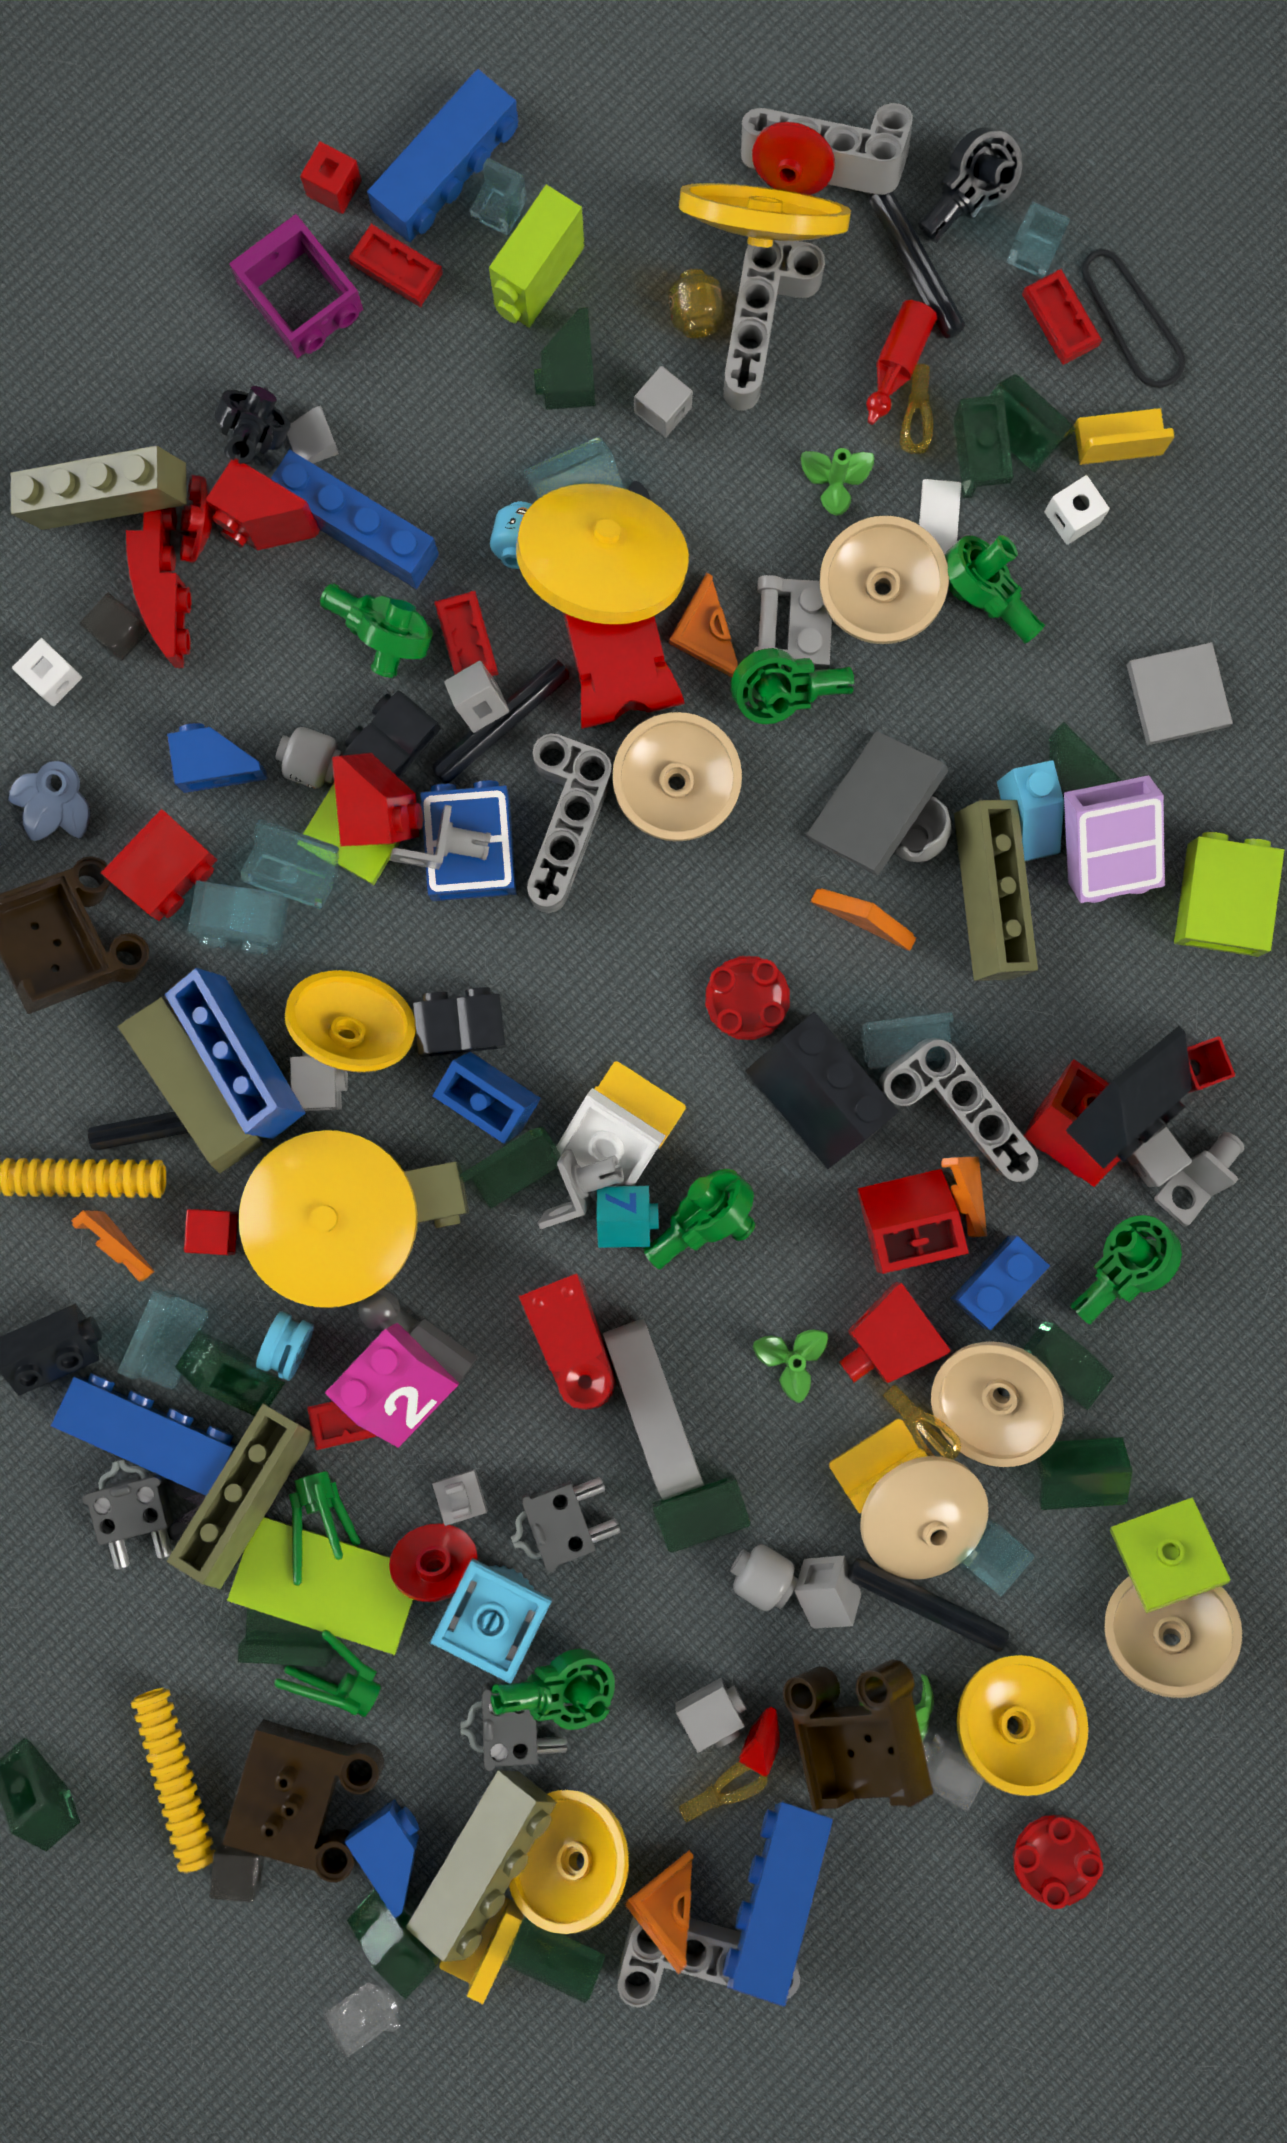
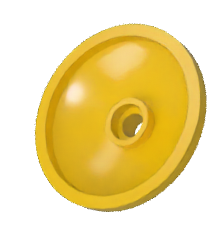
M343 970L325 971L311 975L293 988L286 1003L285 1022L296 1044L317 1061L339 1070L368 1072L387 1068L400 1061L408 1053L416 1032L415 1018L408 1003L392 987L369 975Z
M1015 1655L996 1659L986 1664L969 1680L958 1705L957 1732L967 1761L984 1781L1006 1793L1032 1796L1044 1794L1058 1788L1076 1771L1087 1746L1088 1719L1079 1692L1061 1670L1039 1658ZM1010 1717L1015 1718L1018 1723V1730L1014 1734L1010 1733L1007 1728V1721Z
M558 1790L547 1793L557 1802L550 1814V1825L544 1834L534 1841L527 1853L528 1862L525 1868L517 1877L512 1879L509 1889L520 1911L536 1926L553 1933L571 1934L596 1926L611 1913L618 1903L626 1884L629 1858L623 1829L607 1805L585 1792ZM580 1853L584 1857V1865L581 1869L577 1865V1857Z

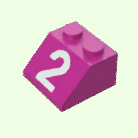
M397 1322L386 1328L334 1382L325 1394L357 1425L399 1448L460 1383Z

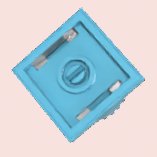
M472 1558L430 1643L511 1684L550 1606L552 1598L534 1590V1587L529 1584V1580L524 1578L522 1573H517L515 1569H508L506 1566L499 1567L497 1565L487 1566Z

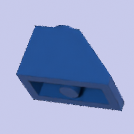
M200 723L186 724L179 727V732L167 734L174 782L184 793L268 779L267 771L259 761L211 727H205L204 724Z
M395 1799L352 1828L345 1841L394 1918L402 1914L407 1900L419 1839L417 1820L407 1807L401 1809Z

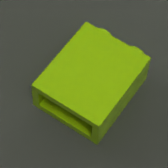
M547 184L489 266L494 304L497 312L509 322L516 323L519 321L528 328L535 321L584 249L582 207Z
M1202 833V837L1198 836L1187 844L1174 944L1256 957L1270 952L1284 849L1272 848L1271 842L1263 839H1246L1244 843L1228 841L1229 836L1223 833Z

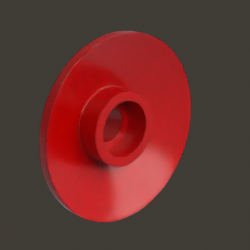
M795 122L772 124L760 132L753 146L752 160L754 167L762 180L773 189L812 195L824 189L834 173L835 158L829 143L817 131L806 125Z
M429 1524L418 1527L402 1537L392 1551L389 1562L392 1581L401 1593L417 1601L436 1602L454 1596L471 1559L473 1558L478 1561L477 1550L468 1534L455 1526ZM440 1568L439 1571L430 1572L432 1569Z

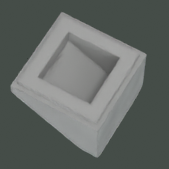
M321 406L311 409L290 424L287 436L293 452L309 462L316 463L339 454Z

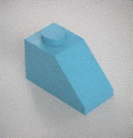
M1054 761L1012 769L997 781L1001 800H1017L1025 861L1059 854L1064 799Z

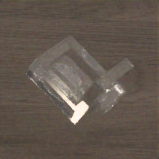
M368 1982L323 2014L342 2054L346 2057H350L385 2030L393 2033L400 2028V2024L395 2016L399 2012V2007L391 1992L386 1987L381 1990L379 1986Z

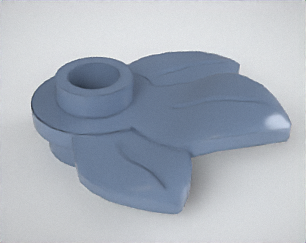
M51 761L43 765L38 773L24 774L13 783L8 800L17 806L25 807L23 826L32 841L48 837L59 826L76 838H82L87 831L90 807L87 800L79 792L80 779L78 773L70 764L63 761ZM54 775L59 776L62 780L60 790H55L51 785V778Z

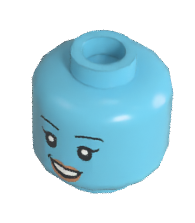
M513 502L500 509L496 515L490 538L492 552L505 566L512 569H520L516 555V543L522 518L532 505L527 502Z

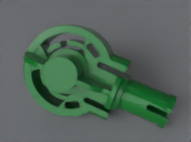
M967 535L962 537L944 554L948 565V588L957 599L961 601L966 600L973 607L984 609L992 619L994 617H1001L1024 644L1031 641L1043 629L1045 624L1020 599L1022 596L1020 592L1023 588L1020 585L1018 586L1010 576L1006 564L1013 561L1017 557L1018 552L1016 546L1008 537L1000 535L990 545L976 536Z
M335 583L333 585L329 584L322 592L320 598L321 607L345 619L346 627L350 628V632L358 635L361 641L376 650L374 661L370 668L374 673L388 678L396 677L401 658L420 659L427 655L433 631L427 625L423 616L416 612V607L411 603L387 596L375 598L372 595H365L358 598Z
M766 648L751 653L740 662L730 680L731 693L737 706L749 720L759 724H774L787 719L796 710L810 709L811 702H814L817 696L852 694L854 688L853 686H848V684H854V674L851 667L814 670V663L810 658L794 659L783 650ZM752 695L759 700H763V702L758 701V703H756ZM749 700L753 708L746 705L745 703Z
M720 1169L706 1177H700L690 1186L688 1196L680 1203L679 1209L671 1215V1227L657 1239L653 1240L650 1243V1247L643 1248L645 1256L653 1266L661 1270L688 1246L697 1251L705 1243L722 1240L730 1234L736 1241L748 1238L755 1228L754 1219L748 1216L754 1200L752 1187L732 1169Z
M1139 1215L1122 1221L1107 1237L1103 1249V1257L1093 1266L1097 1271L1095 1276L1098 1279L1070 1304L1071 1308L1086 1323L1091 1325L1101 1312L1117 1297L1120 1300L1123 1298L1130 1303L1140 1292H1151L1163 1287L1174 1277L1180 1266L1182 1249L1178 1237L1162 1221L1152 1216ZM1143 1237H1153L1155 1240L1144 1239Z
M572 1649L556 1657L548 1666L536 1667L534 1674H531L526 1682L494 1685L491 1692L493 1694L500 1693V1695H491V1706L497 1715L529 1710L531 1716L537 1722L553 1720L564 1729H581L606 1718L610 1711L608 1706H610L614 1694L615 1680L610 1667L595 1653L586 1649ZM587 1665H595L597 1667V1671H595ZM563 1703H566V1704H571V1703H572L573 1705H571V1706H565Z

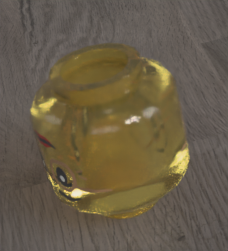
M691 269L681 273L680 279L670 286L668 301L674 328L683 332L685 337L692 339L704 338L715 333L717 326L725 318L722 288L719 280L711 275H705L701 269Z

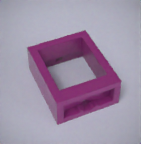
M297 214L293 215L229 263L237 284L297 359L305 353H313L324 344L326 337L338 328L350 326L358 318L359 312L363 310L358 290ZM303 253H306L340 297L295 331H292L258 287Z

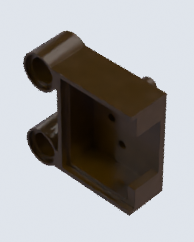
M93 856L83 857L71 869L0 893V959L27 1014L34 1013L114 981L121 983L132 982L138 978L148 961V944L137 934L125 933L117 936L106 952L84 908L99 904L111 883L101 874L106 868L107 863L100 858ZM90 876L98 882L99 887L88 888L79 881V877ZM125 951L132 954L136 959V964H123L117 958L116 953Z
M892 1659L863 1672L858 1677L856 1693L859 1701L863 1704L862 1706L834 1708V1703L838 1700L840 1694V1684L836 1675L827 1667L818 1666L790 1678L785 1683L783 1700L788 1710L792 1713L813 1811L840 1808L854 1799L889 1797L891 1806L912 1807L934 1794L912 1698L914 1677L908 1666L900 1660Z
M263 1719L253 1736L222 1844L316 1871L318 1876L327 1882L337 1883L343 1881L350 1875L356 1862L355 1857L345 1843L350 1831L336 1829L330 1831L326 1836L321 1835L337 1778L339 1776L342 1786L353 1794L369 1792L375 1787L384 1768L382 1752L371 1743L362 1742L351 1745ZM357 1759L367 1761L372 1767L373 1774L367 1777L358 1776L352 1770L351 1762ZM332 1847L340 1848L345 1852L348 1860L341 1864L334 1863L328 1858L326 1850Z

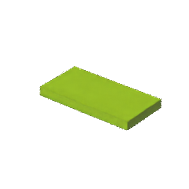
M264 1516L244 1550L227 1601L318 1631L329 1630L334 1636L395 1655L414 1599L405 1596L394 1585L389 1569V1556L340 1541L343 1558L337 1560L334 1557L327 1536L302 1529V1583L298 1586L294 1585L292 1525Z

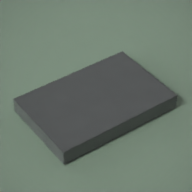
M876 731L806 836L811 842L878 876L949 770L945 763Z

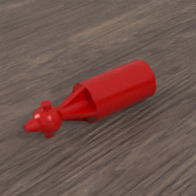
M906 300L902 303L877 360V391L872 393L866 402L868 423L871 425L880 417L888 414L891 409V399L889 396L911 379L936 322V312L922 302Z

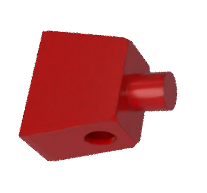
M895 1282L848 1330L858 1348L841 1359L839 1364L853 1383L873 1369L876 1370L883 1381L890 1383L947 1355L951 1350L904 1285L900 1282Z

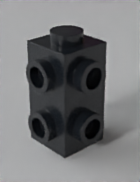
M75 1303L0 1336V1374L17 1395L20 1396L99 1361L97 1342L102 1340V1335L97 1322L92 1316L86 1318Z

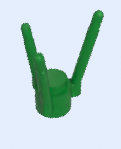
M328 1471L295 1480L297 1492L289 1495L292 1507L293 1583L296 1586L302 1583V1507L306 1508L307 1515L320 1512L335 1559L341 1560L343 1553L330 1508L334 1507L351 1543L354 1546L360 1544V1539L354 1529L355 1527L339 1497L336 1482L331 1483Z
M324 1630L322 1637L357 1671L355 1675L347 1672L339 1686L288 1665L284 1668L286 1674L323 1691L279 1678L274 1681V1685L277 1688L342 1708L353 1715L358 1714L362 1717L369 1713L381 1689V1684L373 1681L377 1671L363 1664L329 1630Z

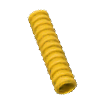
M6 1158L3 1162L0 1159V1194L2 1192L4 1196H13L16 1192L18 1196L25 1197L29 1192L32 1197H39L41 1193L45 1197H53L55 1193L59 1197H66L68 1193L72 1197H80L82 1193L86 1197H94L95 1193H97L99 1197L106 1198L111 1193L112 1197L120 1198L122 1193H125L127 1198H134L136 1194L140 1198H147L149 1194H152L153 1198H161L166 1188V1167L162 1160H154L153 1164H150L149 1160L142 1159L137 1164L135 1160L128 1159L123 1164L121 1159H114L112 1163H109L108 1159H100L98 1163L94 1159H87L85 1163L81 1159H73L71 1163H69L68 1159H59L56 1163L51 1158H47L44 1163L39 1158H33L30 1163L26 1158H19L17 1162L13 1158Z
M157 1688L136 1696L131 1701V1707L138 1711L135 1715V1721L141 1722L142 1725L138 1731L139 1735L145 1736L146 1739L142 1742L143 1749H149L146 1759L148 1763H153L150 1773L151 1776L157 1777L154 1787L155 1790L161 1791L158 1801L165 1805L162 1809V1815L169 1819L165 1826L167 1831H172L173 1833L169 1840L171 1844H176L177 1847L173 1850L175 1858H180V1862L177 1864L178 1871L188 1873L210 1865L217 1858L215 1850H210L213 1840L211 1836H206L209 1826L208 1823L202 1822L205 1812L203 1809L198 1808L201 1804V1798L194 1794L198 1788L197 1784L190 1780L194 1774L193 1770L187 1769L186 1766L190 1763L189 1756L183 1755V1751L186 1749L185 1743L179 1742L182 1732L181 1729L175 1728L178 1718L176 1715L171 1714L174 1704L167 1700V1697L171 1695L170 1690Z

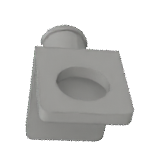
M445 805L441 814L435 855L393 848L390 861L439 870L443 863V857H447L448 853L486 860L491 833L452 827L453 823L449 822L452 806Z
M1229 1132L1220 1134L1218 1140L1209 1151L1205 1150L1192 1157V1162L1164 1184L1154 1198L1156 1203L1182 1226L1190 1225L1213 1195L1233 1186L1237 1182L1238 1177L1228 1168L1237 1156L1243 1152V1142ZM1175 1187H1185L1191 1193L1193 1203L1189 1209H1180L1173 1202L1172 1191Z
M572 1150L564 1151L557 1162V1166L572 1201L545 1210L537 1222L539 1228L544 1229L585 1215L593 1201L589 1192L615 1183H622L624 1181L622 1167L615 1168V1165L620 1163L617 1157L613 1155L608 1159L580 1167Z

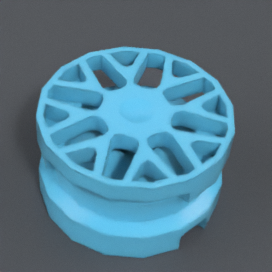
M280 1311L263 1341L257 1358L256 1368L266 1372L270 1369L278 1372V1377L290 1381L306 1353L313 1334L314 1324L305 1320L298 1323L292 1320V1315Z

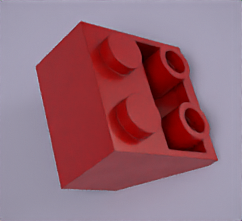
M942 1169L857 1188L877 1273H889L969 1254L959 1211Z

